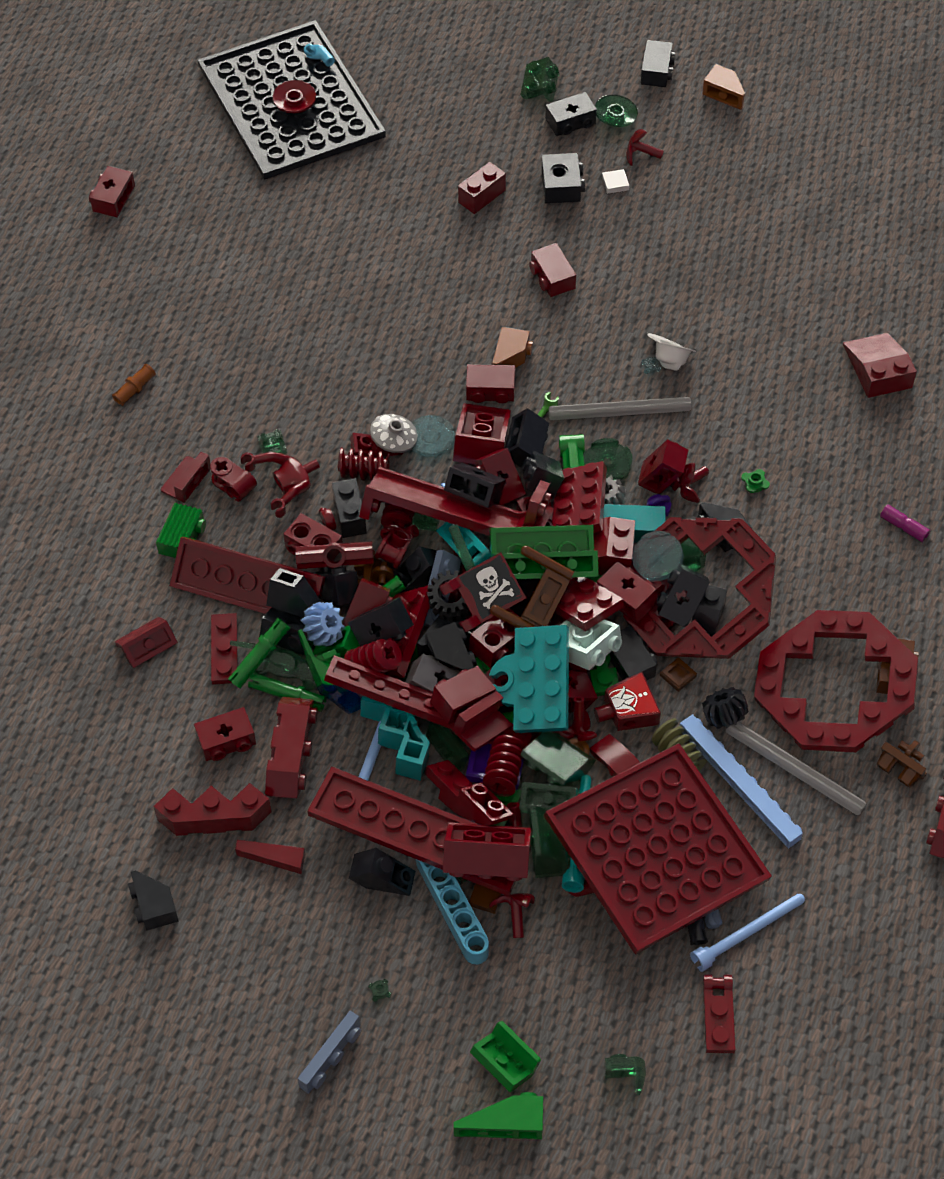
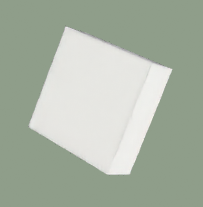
M624 169L602 173L607 194L629 190V183Z

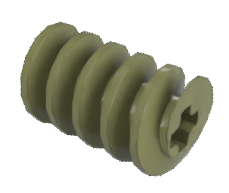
M672 718L663 723L652 737V743L658 746V751L661 753L680 743L698 771H700L705 766L707 760H699L702 756L700 750L693 752L696 744L694 742L688 743L690 736L688 734L682 735L684 728L682 726L676 727L678 720Z

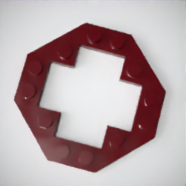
M670 517L633 548L631 568L636 575L644 581L648 580L653 583L658 594L665 587L650 569L689 538L705 555L725 539L754 570L735 586L736 590L750 605L712 637L696 620H693L678 634L674 635L652 610L638 623L625 614L623 617L657 656L730 659L770 626L776 555L743 519L717 520V518H696V520L682 519V517Z
M817 610L760 651L754 698L771 715L772 719L781 729L795 740V743L802 750L856 753L865 746L864 743L869 739L879 736L894 725L893 722L903 714L907 715L915 709L918 658L870 612ZM816 637L866 639L865 661L891 662L887 702L860 701L857 724L807 722V699L782 697L787 658L813 659Z

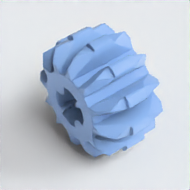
M318 602L304 611L305 617L301 620L305 624L303 632H307V640L313 641L314 646H330L343 637L341 632L346 627L341 621L345 617L339 615L340 608H334L332 603Z

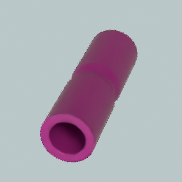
M889 504L884 507L880 514L881 518L903 529L904 532L922 543L925 540L924 538H927L930 534V529L908 518Z

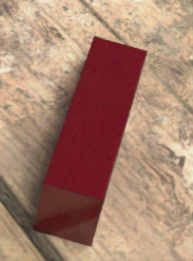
M237 840L235 847L237 856L302 874L306 855L305 848Z

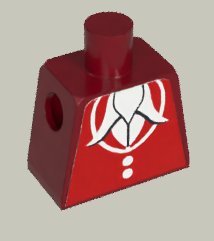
M643 672L605 690V705L594 708L597 722L600 723L612 719L617 731L655 726L660 723L661 712Z

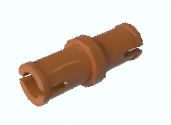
M144 364L137 373L125 380L126 383L118 391L112 394L113 400L124 406L135 393L139 394L142 391V387L156 375L154 369L148 364Z

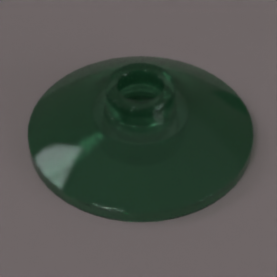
M606 95L599 98L595 104L597 118L609 126H629L635 122L638 116L636 105L624 96Z

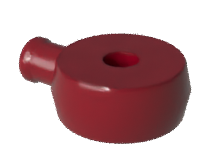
M321 508L319 514L323 525L334 531L337 527L331 509Z

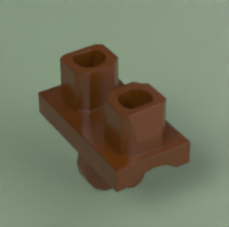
M374 558V564L354 565L358 576L363 575L364 579L381 586L394 578V571L388 567V563Z
M914 740L908 745L901 741L898 748L905 752L902 753L885 741L881 747L882 754L877 762L879 768L889 774L897 763L904 767V770L899 775L898 780L909 788L919 778L923 780L927 775L925 772L926 768L911 759L913 757L921 762L925 756L917 751L920 746L919 742Z

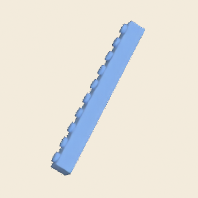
M692 714L680 723V726L684 728L682 734L690 736L689 741L696 744V749L701 751L704 758L788 849L801 840L803 835L802 829L791 821L790 816L780 809L779 804L772 800L767 791L757 784L756 779L746 772L744 766L739 765L735 757L725 750L724 745L714 738L713 733L703 726L699 718Z

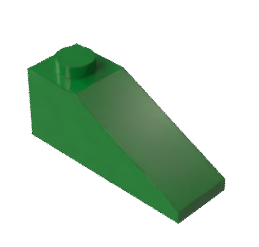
M523 1092L520 1095H513L454 1122V1137L542 1139L543 1096H537L533 1092Z

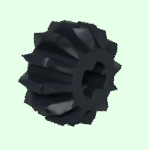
M734 687L714 691V694L708 695L702 703L706 721L709 722L710 726H715L717 729L723 726L728 728L730 725H737V722L744 720L745 715L749 712L744 694H742L740 689H735Z

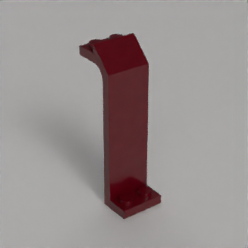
M379 467L376 476L365 487L359 517L369 520L374 512H378L381 502H386L490 536V528L545 526L554 508L548 507L552 496L551 493H548L550 483L540 480L529 501L527 511H517L498 504L487 508L444 491L442 486Z

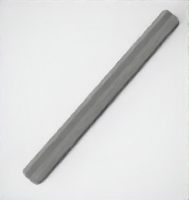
M690 397L550 406L548 413L550 420L683 412L690 411L692 405Z
M737 722V725L733 724L726 728V733L852 813L860 815L866 806L864 800L740 722Z

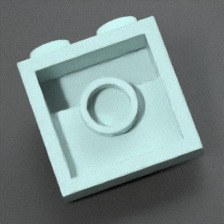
M605 619L587 631H583L567 620L561 624L569 627V662L587 670H590L595 665L601 666L605 661L606 655L611 651L617 652L622 645L620 625Z

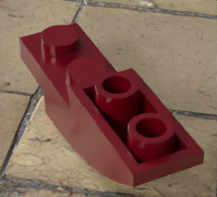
M449 760L426 767L425 775L440 789L438 799L461 817L482 825H493L513 818L514 814L482 782L473 785Z

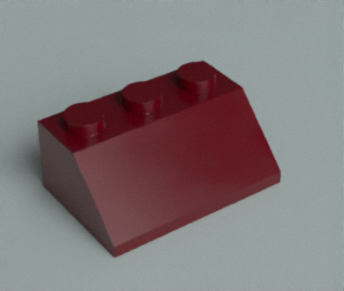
M448 823L444 840L443 873H449L453 877H464L466 874L477 875L482 879H491L494 876L505 877L510 881L528 878L531 828Z

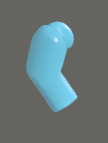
M307 44L304 47V53L308 58L322 60L328 67L334 64L335 59L324 46Z

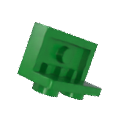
M499 1021L492 1033L474 1044L470 1051L509 1092H512L531 1078L541 1061L540 1057L503 1021Z

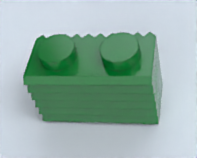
M177 502L174 503L156 541L158 554L176 558L181 537L197 540L198 535L204 533L206 520L200 508L197 509L178 504Z

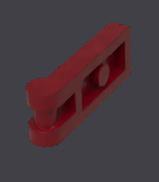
M704 974L703 995L706 1053H735L732 975H723V978H715L712 975ZM713 989H723V996L713 995Z

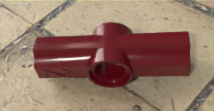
M372 541L295 547L297 569L336 568L347 565L374 564ZM338 549L342 554L341 560L337 562L331 561L328 558V551Z

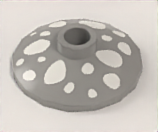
M383 414L376 417L370 427L372 440L385 451L404 453L411 450L416 444L418 437L416 428L403 416Z

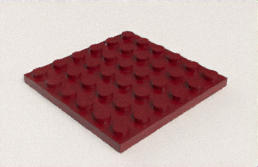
M680 743L555 806L544 814L552 830L635 955L764 884L772 877Z

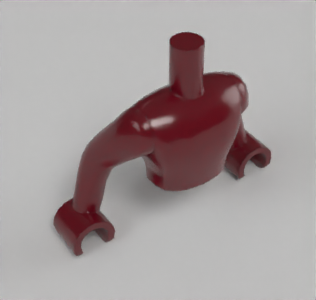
M246 452L241 456V464L248 462L245 465V470L248 472L253 471L256 464L264 462H274L282 465L272 473L275 482L283 494H285L281 499L276 498L271 502V510L279 508L275 512L277 518L285 516V506L292 499L310 488L311 483L308 473L320 468L316 459L302 466L294 457L278 452H267L258 455Z

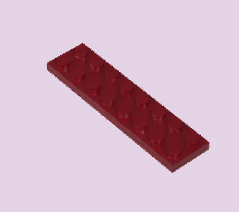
M332 766L307 811L308 816L442 870L444 840L448 823L476 824ZM466 874V876L461 877L506 896H510L516 881H510L505 877L494 876L491 879H482L477 875Z

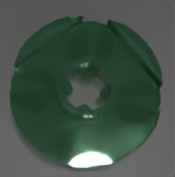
M603 438L591 443V447L585 450L584 465L592 462H601L605 458H609L610 461L614 462L610 464L605 463L607 468L606 478L612 475L613 481L618 479L621 481L628 477L632 468L633 458L630 449L626 445L625 447L620 445L616 439Z

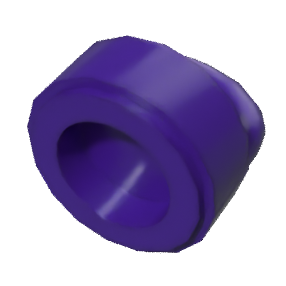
M660 494L653 495L647 500L646 506H665V517H667L671 511L670 497Z

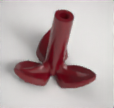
M643 129L635 131L629 140L626 158L630 166H633L632 155L636 150L659 159L663 155V150L639 141L647 133Z
M695 463L686 464L684 473L670 486L674 491L681 488L680 494L684 499L699 503L700 499L697 493L690 488V485L707 476L709 470L703 466L695 471Z
M574 697L572 726L568 727L566 731H555L558 735L567 739H571L576 735L578 741H588L597 737V733L587 731L591 727L589 714L584 710L583 697Z
M529 893L510 894V896L501 895L489 904V908L504 902L511 906L513 938H523L522 906L528 907L530 903L534 904L535 897Z

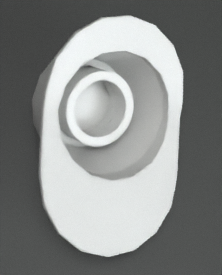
M650 333L647 334L656 341V359L660 361L664 368L677 371L686 363L691 351L696 352L664 337Z

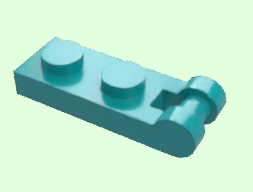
M445 522L436 530L470 568L491 558L490 551L470 529ZM477 551H479V553L472 559L471 557H472Z

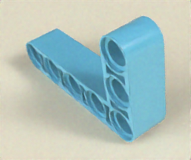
M416 859L417 868L465 959L471 964H482L489 955L488 937L457 879L449 875V873H443L442 869ZM436 877L446 878L442 882H436L433 879ZM450 899L458 901L454 905H449L445 902ZM461 922H467L470 924V926L467 928H460L458 924ZM479 945L483 949L476 952L470 950V947Z

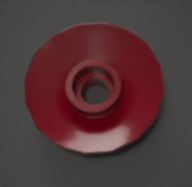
M291 80L278 85L273 92L272 98L274 105L279 110L286 113H299L311 108L316 100V92L307 82Z

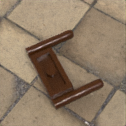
M525 545L521 548V554L542 565L546 570L538 582L521 618L498 605H493L490 608V613L516 628L547 626L574 571Z

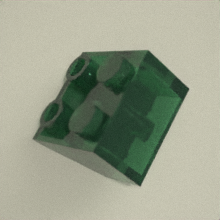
M556 731L541 733L520 754L527 760L525 764L537 772L542 770L548 775L546 779L557 787L563 785L566 788H569V786L579 787L581 777L587 775L596 762V759Z

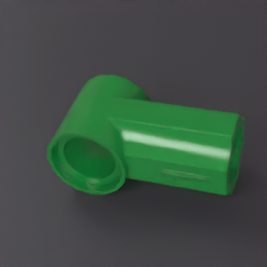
M584 434L559 435L560 457H562L563 469L583 466V456H585Z

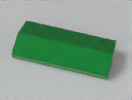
M593 525L490 528L491 557L501 552L516 579L541 578L546 570L542 565L521 554V548L525 545L574 571L572 577L598 576V550L594 551Z

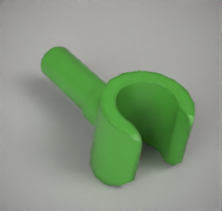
M551 392L545 394L543 407L537 414L542 418L548 412L550 406H558L559 397L557 396L555 400H550Z

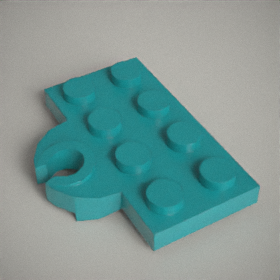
M567 625L515 628V653L506 655L498 660L489 674L492 679H497L502 675L508 676V682L504 686L498 687L495 684L493 685L496 691L504 697L501 704L507 707H514V732L528 733L568 730L569 627Z

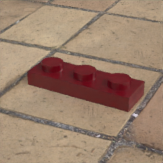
M237 613L211 615L212 685L230 684L232 681L228 678L238 668Z

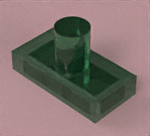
M430 721L426 733L428 741L444 761L449 760L461 772L464 770L469 757L463 748L467 745L456 734H452L447 727Z

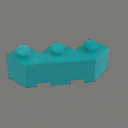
M362 696L360 716L381 721L378 728V744L398 750L395 774L421 781L429 758L430 742L425 734H422L414 716L400 709Z

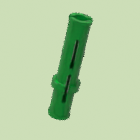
M277 618L270 629L264 635H260L256 646L228 679L241 689L271 651L274 652L276 650V645L287 631L290 630V627Z
M256 672L250 676V679L254 681L248 682L249 688L280 698L314 699L313 708H317L319 712H322L325 706L321 703H326L327 696L307 691L304 686L295 687L257 674Z

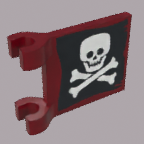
M501 552L438 586L443 596L456 589L460 592L472 615L459 623L464 632L492 618L494 615L490 613V608L493 605H498L506 610L526 599Z

